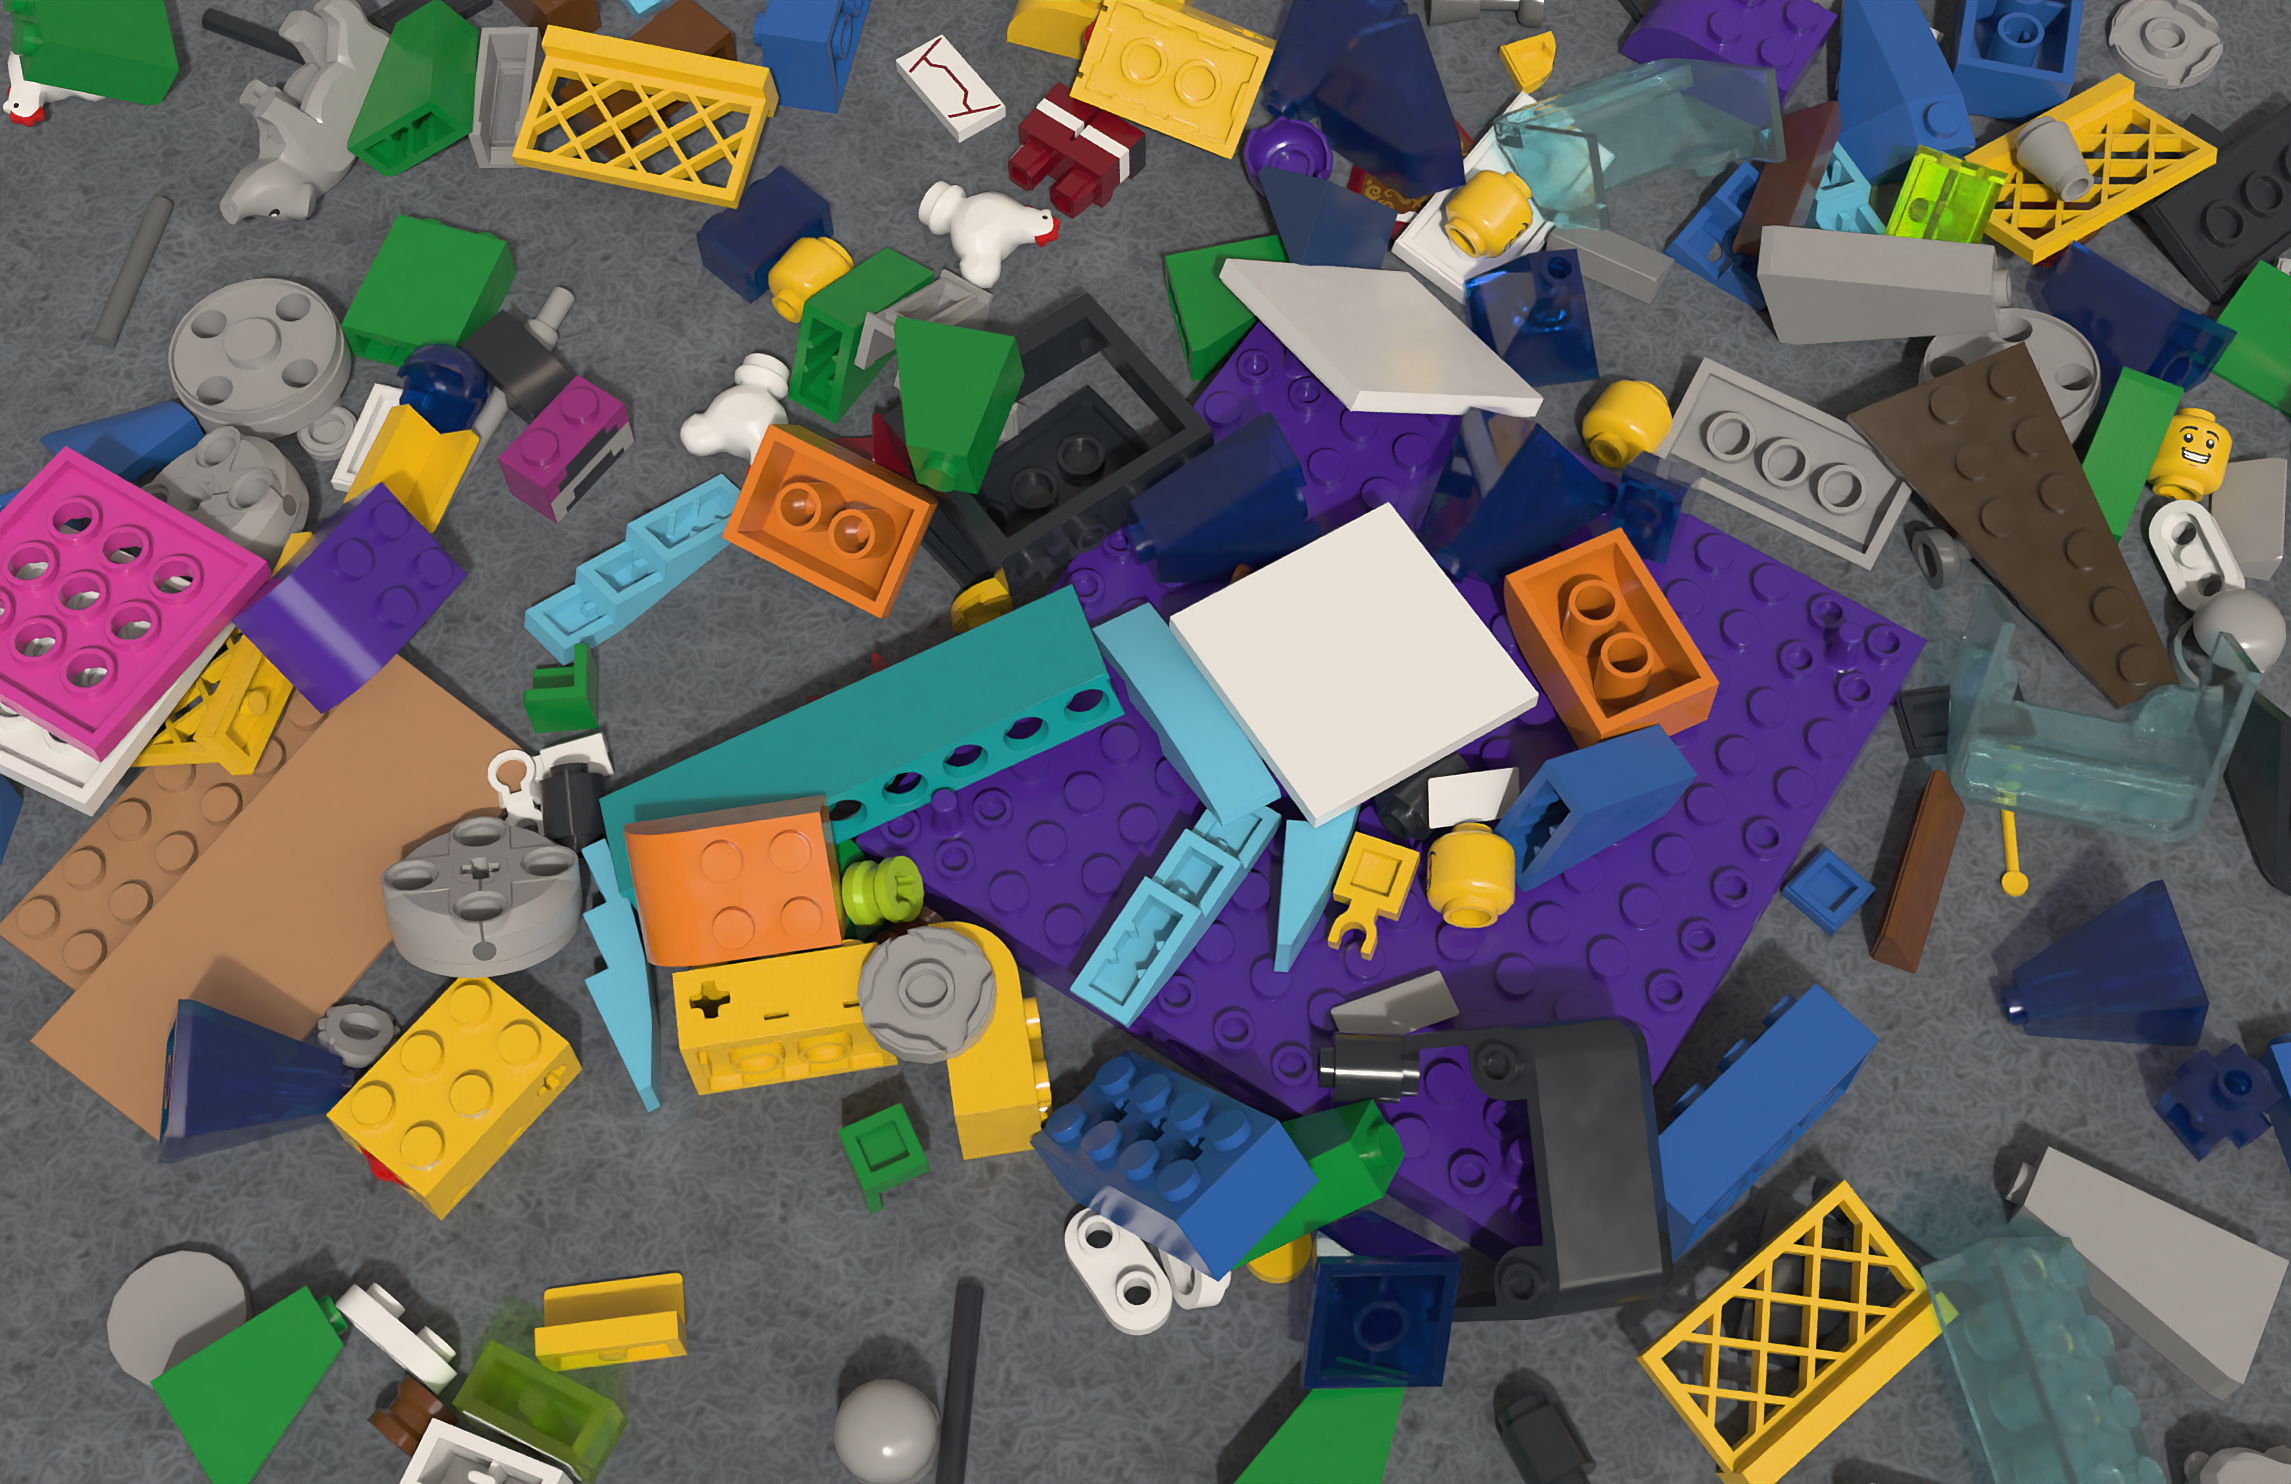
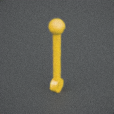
M2003 772L1996 775L1992 780V788L1999 795L2006 864V874L2001 880V887L2006 894L2018 897L2023 895L2028 888L2027 877L2019 872L2012 797L2017 791L2018 782L2011 773Z

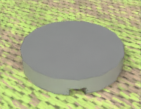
M2131 0L2120 7L2108 29L2107 46L2114 62L2130 77L2153 87L2177 89L2194 86L2210 76L2223 53V42L2221 44L2218 37L2220 28L2216 19L2201 5L2190 0Z
M930 926L907 930V935L899 936L893 941L889 938L876 947L862 968L857 992L865 1028L878 1045L904 1061L933 1064L956 1058L977 1044L994 1020L998 996L993 970L978 945L973 940L952 929Z
M181 1250L155 1257L130 1274L114 1296L107 1320L110 1351L124 1372L147 1387L154 1389L150 1381L253 1318L249 1291L229 1265L208 1253Z

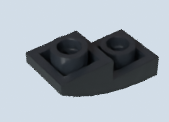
M503 309L459 345L461 358L505 394L507 407L528 425L574 379L550 351Z

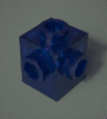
M2235 1043L2216 1057L2208 1049H2204L2185 1062L2174 1072L2179 1082L2171 1087L2153 1109L2196 1160L2201 1162L2230 1141L2238 1150H2241L2265 1133L2272 1126L2265 1115L2283 1096L2274 1087L2272 1076L2265 1066L2258 1060L2248 1057L2241 1047Z

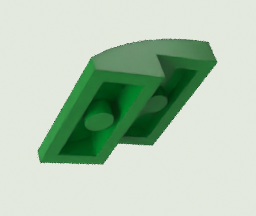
M2260 260L2217 319L2190 361L2291 418V276Z

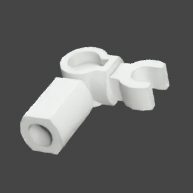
M601 731L540 749V755L530 757L525 752L519 750H508L498 754L489 765L488 780L492 788L498 792L500 809H507L505 814H508V817L504 822L508 826L518 828L536 826L538 827L539 834L544 836L542 813L537 809V806L540 805L538 782L550 778V768L553 766L567 763H588L590 773H601L603 777L615 774L613 764L610 762L607 753L610 751L604 733ZM518 760L526 765L527 773L520 782L522 791L511 794L510 788L498 781L497 771L504 762Z

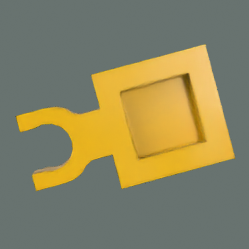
M1355 831L1333 890L1335 901L1350 906L1344 914L1335 920L1328 937L1329 947L1338 950L1343 934L1350 929H1359L1366 934V940L1361 948V957L1369 961L1372 960L1378 941L1375 926L1378 915L1395 921L1399 920L1420 862V852Z

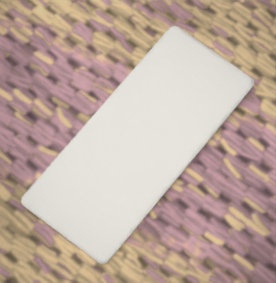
M1512 767L1430 778L1428 780L1429 827L1439 828L1463 823L1502 819L1519 797V768Z

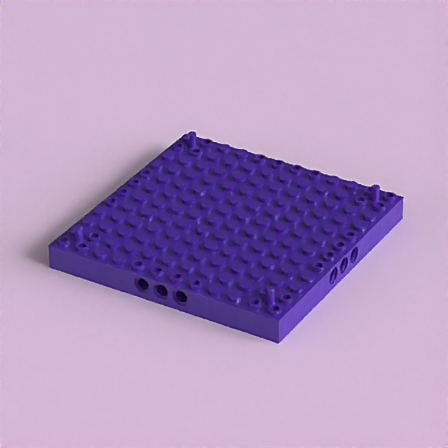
M1260 320L1192 407L1213 430L1219 468L1198 480V485L1185 488L1159 504L1147 517L1134 520L1106 537L1103 543L1096 549L1082 552L1076 556L1047 595L1072 584L1091 630L1148 602L1169 626L1172 615L1228 587L1239 563L1253 567L1256 572L1389 502L1539 693L1535 707L1456 750L1468 764L1471 773L1518 767L1520 796L1546 760L1580 749L1527 663L1517 643L1505 605V576L1621 527L1719 681L1708 719L1669 736L1698 776L1666 815L1532 890L1523 892L1515 881V900L1506 913L1499 915L1494 924L1482 928H1462L1447 923L1443 915L1430 906L1427 897L1429 848L1437 838L1452 833V829L1457 825L1436 828L1426 840H1416L1413 838L1408 840L1399 839L1387 831L1379 821V809L1375 802V796L1361 803L1351 842L1356 831L1420 852V862L1399 920L1395 921L1378 915L1375 924L1378 941L1371 961L1361 957V948L1366 940V934L1359 929L1346 931L1342 936L1339 949L1331 948L1328 945V937L1335 920L1344 914L1350 906L1335 901L1332 890L1321 918L1289 971L1277 972L1274 971L1286 824L1287 820H1308L1264 759H1261L1278 785L1281 798L1265 806L1279 813L1283 823L1202 938L1129 1028L1071 993L1070 988L1144 877L1153 878L1184 830L1187 828L1192 832L1207 807L1163 755L1158 734L1131 703L1125 681L1101 652L1100 654L1125 715L954 792L948 789L938 790L933 794L930 803L861 833L856 839L858 848L864 853L866 861L872 860L878 864L885 858L908 857L918 867L922 877L924 889L923 905L939 914L947 922L969 923L991 932L1006 945L1017 966L1232 1099L1279 1120V1122L1354 1103L1332 1102L1330 1088H1318L1317 1084L1319 1045L1331 1046L1332 1033L1339 1032L1331 1014L1332 1008L1435 971L1441 973L1459 1010V1014L1402 1036L1449 1028L1600 1015H1621L1635 1022L1646 1038L1654 1093L1887 715L1895 698L1911 676L1928 640L1508 417L1350 411ZM1097 689L1081 691L1074 695L1072 701L1066 707L1074 712L1088 711L1099 704L1103 697V691ZM1037 717L1019 719L1014 722L1013 727L1006 735L1012 739L1028 738L1041 728L1042 719ZM978 745L957 747L946 763L956 767L971 764L980 756L982 747ZM908 772L893 793L902 794L913 790L920 783L921 774ZM1502 819L1474 823L1484 824L1490 827L1493 832ZM1467 1045L1419 1049L1420 1077L1417 1097H1401L1399 1104L1375 1103L1387 1124H1390L1397 1132L1401 1147L1405 1152V1156L1386 1194L1496 1262H1499L1506 1252L1516 1247L1543 1244L1527 1100L1501 1101L1484 1094L1472 1078Z

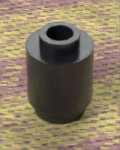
M1454 751L1375 796V802L1379 809V821L1387 831L1399 839L1408 840L1413 838L1416 840H1426L1436 829L1429 827L1428 780L1436 777L1471 773L1468 764Z
M567 763L551 767L550 778L538 782L544 837L561 846L570 848L576 852L578 858H584L581 849L607 838L599 802L600 798L606 796L603 774L590 773L588 763Z
M1333 1032L1331 1046L1319 1045L1317 1054L1318 1088H1330L1332 1102L1357 1103L1373 1099L1375 1103L1399 1104L1401 1097H1417L1420 1077L1419 1049L1403 1051L1400 1033Z
M1539 1391L1523 1397L1507 1407L1498 1416V1421L1504 1430L1500 1440L1525 1484H1591L1588 1476L1595 1470L1597 1464L1563 1404L1553 1403L1547 1391Z

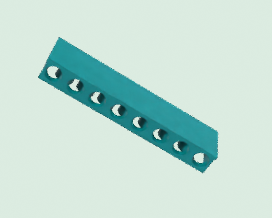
M1073 585L1066 586L600 798L599 802L620 895L623 898L627 897L638 911L623 831L625 824L826 795L829 813L838 801L856 800L861 802L860 810L853 817L843 821L830 820L835 846L930 803L933 794L938 790L948 789L952 792L1125 715ZM1089 689L1103 691V697L1099 704L1088 711L1074 712L1066 707L1072 701L1074 695L1081 691ZM1026 717L1042 719L1041 728L1028 738L1012 739L1006 735L1013 727L1014 722ZM963 745H978L982 747L980 756L971 764L956 767L946 763L957 747ZM905 772L921 774L920 783L909 792L894 794L885 790L898 774Z

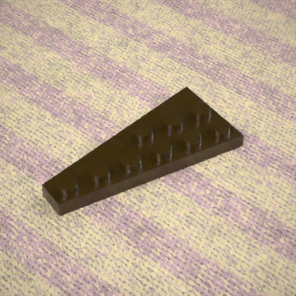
M2024 341L1848 414L1846 421L1860 435L1863 434L1883 455L1886 464L1899 478L1902 476L1929 505L1928 509L1994 580L1997 578L2020 603L2018 606L2033 622L2037 621L2064 650L2063 654L2116 709L2128 706L2181 683Z

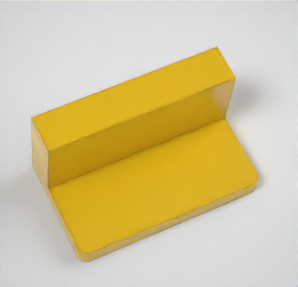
M409 404L393 406L356 475L343 504L377 483L382 482L427 532L432 533L437 528L480 438L471 429L440 434Z
M679 1273L552 1288L544 1293L545 1327L535 1328V1355L547 1373L688 1355L684 1281Z

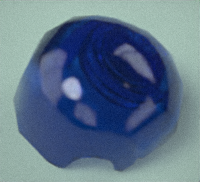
M446 342L422 343L405 358L403 365L397 372V377H404V389L400 396L399 404H409L440 434L471 429L479 420L488 404L489 383L485 371L469 352Z

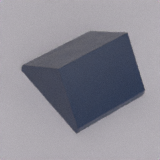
M1265 166L1258 172L1290 263L1304 266H1336L1380 270L1399 211L1328 180Z

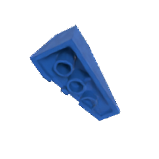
M1842 0L1839 42L1841 43L1840 69L1836 76L1835 93H1838L1837 101L1840 106L1842 129L1837 141L1871 187L1912 180L1922 154L1955 162L1970 154L1977 144L1962 92L1917 0Z

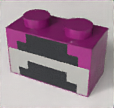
M577 375L497 459L510 493L557 524L635 441L624 403Z

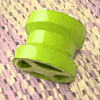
M906 856L885 858L880 864L872 860L852 863L846 869L842 879L841 893L844 908L852 922L862 928L881 925L886 919L893 923L913 921L921 911L924 898L922 877L918 867Z

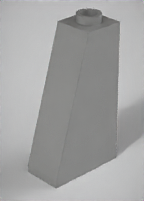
M1776 225L1762 227L1757 277L1778 341L1782 343L1802 345L1999 331L2000 307L2010 306L2011 304L2009 269L1999 270L1994 245Z
M2049 1146L2033 1166L2021 1162L2005 1195L2006 1200L2016 1204L2008 1225L2208 1394L2223 1401L2241 1387L2246 1379L2289 1261Z

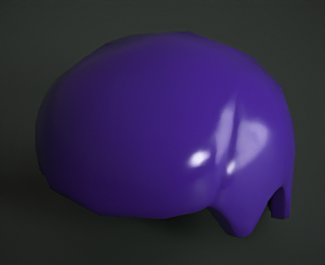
M1279 116L1273 123L1262 129L1254 127L1248 134L1243 151L1244 163L1250 184L1266 200L1268 199L1258 172L1265 166L1328 181L1332 173L1333 154L1327 136L1310 122Z

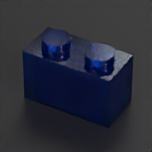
M780 165L764 179L756 180L748 187L741 197L737 209L727 208L722 213L710 217L702 229L696 233V239L703 266L748 303L752 304L770 289L768 273L793 243L802 237L816 239L827 237L830 239L834 235L829 202Z

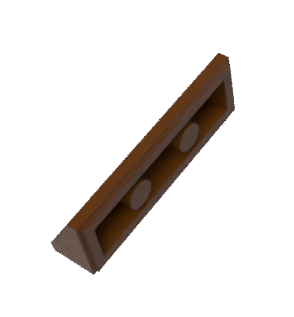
M1828 101L1784 116L1732 246L1733 253L1759 256L1763 226L1804 227L1842 129L1838 101Z
M1936 769L1934 773L1931 772L1918 797L1870 952L1873 960L1910 973L1917 972L1965 813V807L1944 771Z

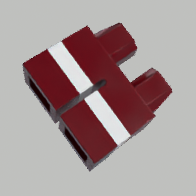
M1058 82L1019 126L1020 146L1008 161L1009 179L1025 191H1033L1047 175L1055 179L1057 182L1050 189L1051 203L1058 211L1074 219L1092 203L1103 208L1111 200L1113 190L1126 178L1132 180L1146 166V133L1109 111L1103 109L1100 113L1099 107L1071 97L1072 89Z

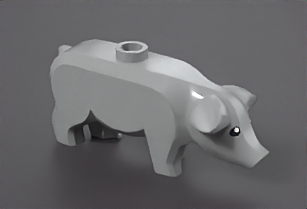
M321 0L313 9L321 17L305 10L289 13L279 29V36L291 42L298 49L305 65L292 74L285 84L283 91L277 87H268L258 79H254L247 84L239 102L257 121L260 131V154L256 161L239 171L220 202L221 213L231 225L237 224L244 217L248 216L274 222H286L294 219L299 221L306 220L313 213L317 199L337 185L346 176L357 159V156L347 150V142L391 35L371 24L355 0Z

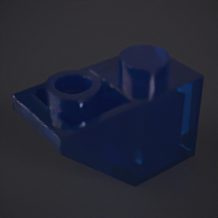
M1643 450L1626 465L1622 473L1608 532L1621 527L1642 560L1649 559L1665 566L1693 509L1703 474Z

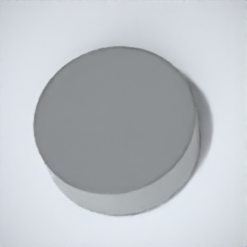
M337 406L329 413L332 420L328 423L315 427L313 422L297 431L298 441L308 456L320 461H331L342 457L357 424L354 415L343 407Z

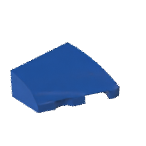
M1745 160L1665 249L1664 253L1675 259L1676 263L1761 312L1767 304L1757 277L1759 256L1733 253L1732 250L1761 176ZM1716 241L1721 248V256L1717 261L1710 262L1707 258Z
M169 400L48 433L40 438L39 441L54 457L67 446L132 483L150 469L158 475L177 457L196 447L205 435L192 414L177 402Z

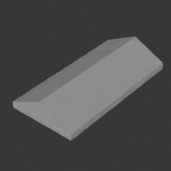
M1704 357L1673 417L1670 434L1649 463V466L1869 571H1871L1914 491L1902 476L1899 478L1886 464L1883 455L1863 434L1860 435L1850 424ZM1670 453H1673L1868 546V549L1863 554L1668 461L1667 458Z

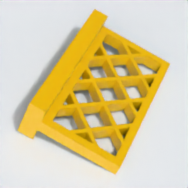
M547 26L541 44L546 57L512 153V158L516 165L732 209L738 208L766 117L773 118L779 100L769 68L558 26ZM557 77L579 80L587 90L557 107L551 97ZM621 89L636 92L642 102L612 118L602 102L603 99ZM676 100L691 103L697 113L669 129L657 112ZM596 104L606 122L576 138L566 119ZM549 106L551 111L546 113L547 107ZM731 111L749 114L745 129L725 140L722 139L712 121ZM650 115L661 133L632 149L621 130ZM557 124L561 125L570 142L550 153L533 150L537 136ZM705 126L716 145L687 160L676 141ZM612 135H615L625 151L624 154L606 164L590 161L585 152L588 148ZM670 146L680 165L662 175L647 173L640 161ZM738 149L736 158H734L732 152ZM576 155H579L581 159L572 158V157H574V156H576ZM725 157L732 168L727 187L721 188L702 184L696 172ZM631 166H634L636 170L627 169V168H629V167H631ZM689 177L691 181H686L683 179Z
M2117 73L1955 161L1954 168L1937 208V213L1952 228L1964 221L1969 222L2034 265L2216 163L2217 148L2134 100L2135 82ZM2050 116L2056 121L2065 122L2069 126L2082 156L2090 152H2105L2104 159H2084L2093 177H2103L2102 184H2093L2087 194L2078 200L2072 201L2101 202V204L2090 210H2064V202L2066 201L2060 195L2056 194L2045 184H2033L2039 181V179L2017 161L2015 140L2019 132L2031 121L2040 117ZM2133 123L2149 134L2124 133L2132 129ZM2148 152V159H2111V153ZM2155 152H2181L2186 155L2182 159H2154ZM2110 177H2146V179L2135 185L2109 184ZM2001 201L2014 202L2013 209H1988ZM2021 202H2057L2056 210L2020 209ZM2018 227L2054 228V230L2033 240L2018 230Z
M311 532L291 533L274 570L271 572L272 576L268 580L313 536ZM235 627L221 645L222 647L226 644L228 650L203 669L163 722L167 728L147 743L130 767L220 763L231 775H252L293 685L244 634L238 642L235 636L241 633V631ZM220 681L216 691L213 692L211 687ZM201 695L204 701L177 720L175 714ZM195 732L193 739L196 742H187L186 738Z
M1846 1180L1834 1183L1637 1354L1635 1358L1720 1466L1716 1474L1725 1484H1775L1963 1313L1945 1291L1933 1292ZM1837 1205L1854 1224L1853 1252L1821 1248L1823 1217ZM1807 1232L1806 1246L1793 1244ZM1869 1245L1873 1248V1250L1877 1253L1878 1256L1868 1254ZM1782 1253L1805 1256L1803 1296L1771 1292L1773 1261ZM1821 1258L1852 1262L1850 1303L1819 1298ZM1868 1265L1888 1267L1906 1290L1888 1308L1866 1305ZM1757 1276L1756 1290L1743 1288ZM1731 1297L1755 1300L1753 1341L1720 1337L1722 1305ZM1770 1302L1803 1306L1801 1347L1768 1343ZM1818 1308L1850 1313L1848 1344L1839 1352L1816 1349ZM1865 1315L1878 1316L1865 1328ZM1706 1320L1705 1335L1691 1333ZM1681 1341L1704 1344L1702 1386L1681 1384L1662 1361V1358ZM1719 1346L1752 1351L1750 1392L1717 1388ZM1767 1353L1800 1357L1798 1388L1788 1397L1765 1394ZM1815 1359L1828 1360L1815 1372ZM1689 1394L1701 1396V1408L1698 1407ZM1716 1398L1749 1402L1748 1433L1731 1448L1714 1427ZM1765 1404L1778 1405L1764 1418Z

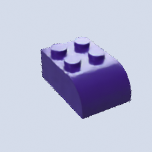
M1654 0L1626 40L1621 53L1705 99L1766 128H1771L1819 57L1838 15L1810 0Z
M379 482L343 504L230 621L322 714L344 701L377 674L444 602L467 574L382 482Z

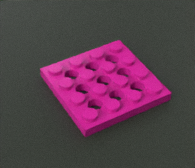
M65 446L0 512V608L4 609L0 617V703L101 763L272 576L268 562ZM85 517L92 519L90 525L80 533L63 534L60 532L61 527L70 519ZM134 546L142 548L140 555L131 562L125 564L110 562L111 556L120 548ZM48 563L46 571L37 578L30 580L16 578L18 571L26 564ZM187 575L193 578L190 586L179 593L170 594L160 591L163 583L171 577ZM91 591L99 593L95 603L85 609L73 610L66 607L68 601L78 593ZM146 621L151 624L148 631L137 639L123 640L117 637L120 629L130 622ZM50 637L55 639L53 647L43 655L29 657L22 654L25 646L36 638ZM100 667L107 670L105 677L94 686L77 687L73 685L76 676L85 669Z

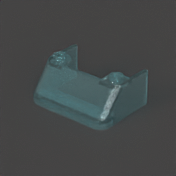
M1685 58L1660 59L1632 67L1505 113L1493 120L1496 144L1514 174L1519 176L1529 187L1532 194L1530 200L1542 219L1554 222L1557 229L1581 227L1604 231L1611 228L1606 193L1673 167L1692 169L1693 176L1704 177L1724 172L1727 169L1726 163L1738 158L1780 163L1787 160L1775 68Z
M1981 583L1951 672L1946 771L1956 794L1966 802L2160 842H2180L2196 834L2206 820L2262 676L2260 670L2234 635L2219 631L2198 689L2176 684L2163 685L2153 689L2139 703L2132 724L2013 700L2018 685V672L2012 659L2006 652L2016 623L1996 587L1991 584Z

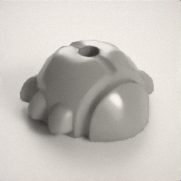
M348 1004L327 1009L326 1018L318 1021L320 1033H318L317 1038L319 1044L327 1048L336 1061L349 1067L364 1068L376 1064L398 1041L397 1038L401 1034V1029L393 1025L394 1016L390 1013L369 1005Z

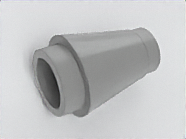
M2050 116L2040 117L2028 123L2017 135L2015 149L2017 150L2018 163L2056 194L2060 195L2064 201L2072 202L2078 200L2092 188L2094 177L2089 172V168L2073 134L2065 122L2056 121Z

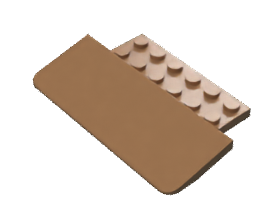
M396 654L361 688L322 714L293 686L252 775H231L220 763L148 766L0 923L1 938L74 991L72 996L30 1041L46 1056L170 1151L180 1155H194L209 1149L220 1139L318 1027V1021L326 1018L327 1009L329 1007H336L393 942V937L387 926L381 884L383 872L389 866L403 861L422 844L451 832V829L459 822L478 816H491L501 819L507 812V808L500 809L498 792L492 788L488 780L489 765L502 752L508 750L525 751ZM195 732L186 738L187 742H196L193 739ZM508 760L499 766L497 779L502 785L510 788L511 794L522 791L520 782L526 776L527 767L518 760Z

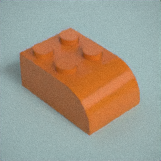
M769 424L722 538L882 619L889 617L939 501L932 493L916 483L800 425Z
M1621 527L1505 576L1504 599L1514 636L1527 663L1579 749L1660 724L1667 735L1671 736L1708 719L1719 681Z
M826 795L625 824L623 828L645 952L649 963L665 967L697 966L842 944L847 927V919L843 905Z

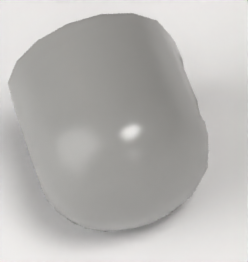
M2241 588L2222 590L2204 600L2191 619L2179 628L2169 646V658L2181 684L2190 693L2207 701L2230 703L2232 702V686L2226 688L2213 687L2200 680L2188 668L2182 656V640L2184 636L2193 630L2200 647L2214 661L2229 669L2242 672L2237 682L2246 681L2253 688H2256L2276 663L2286 644V622L2280 610L2268 598L2252 590Z
M875 1379L858 1386L843 1400L835 1417L834 1443L840 1461L863 1484H915L932 1469L939 1454L941 1418L937 1408L916 1387L898 1379Z

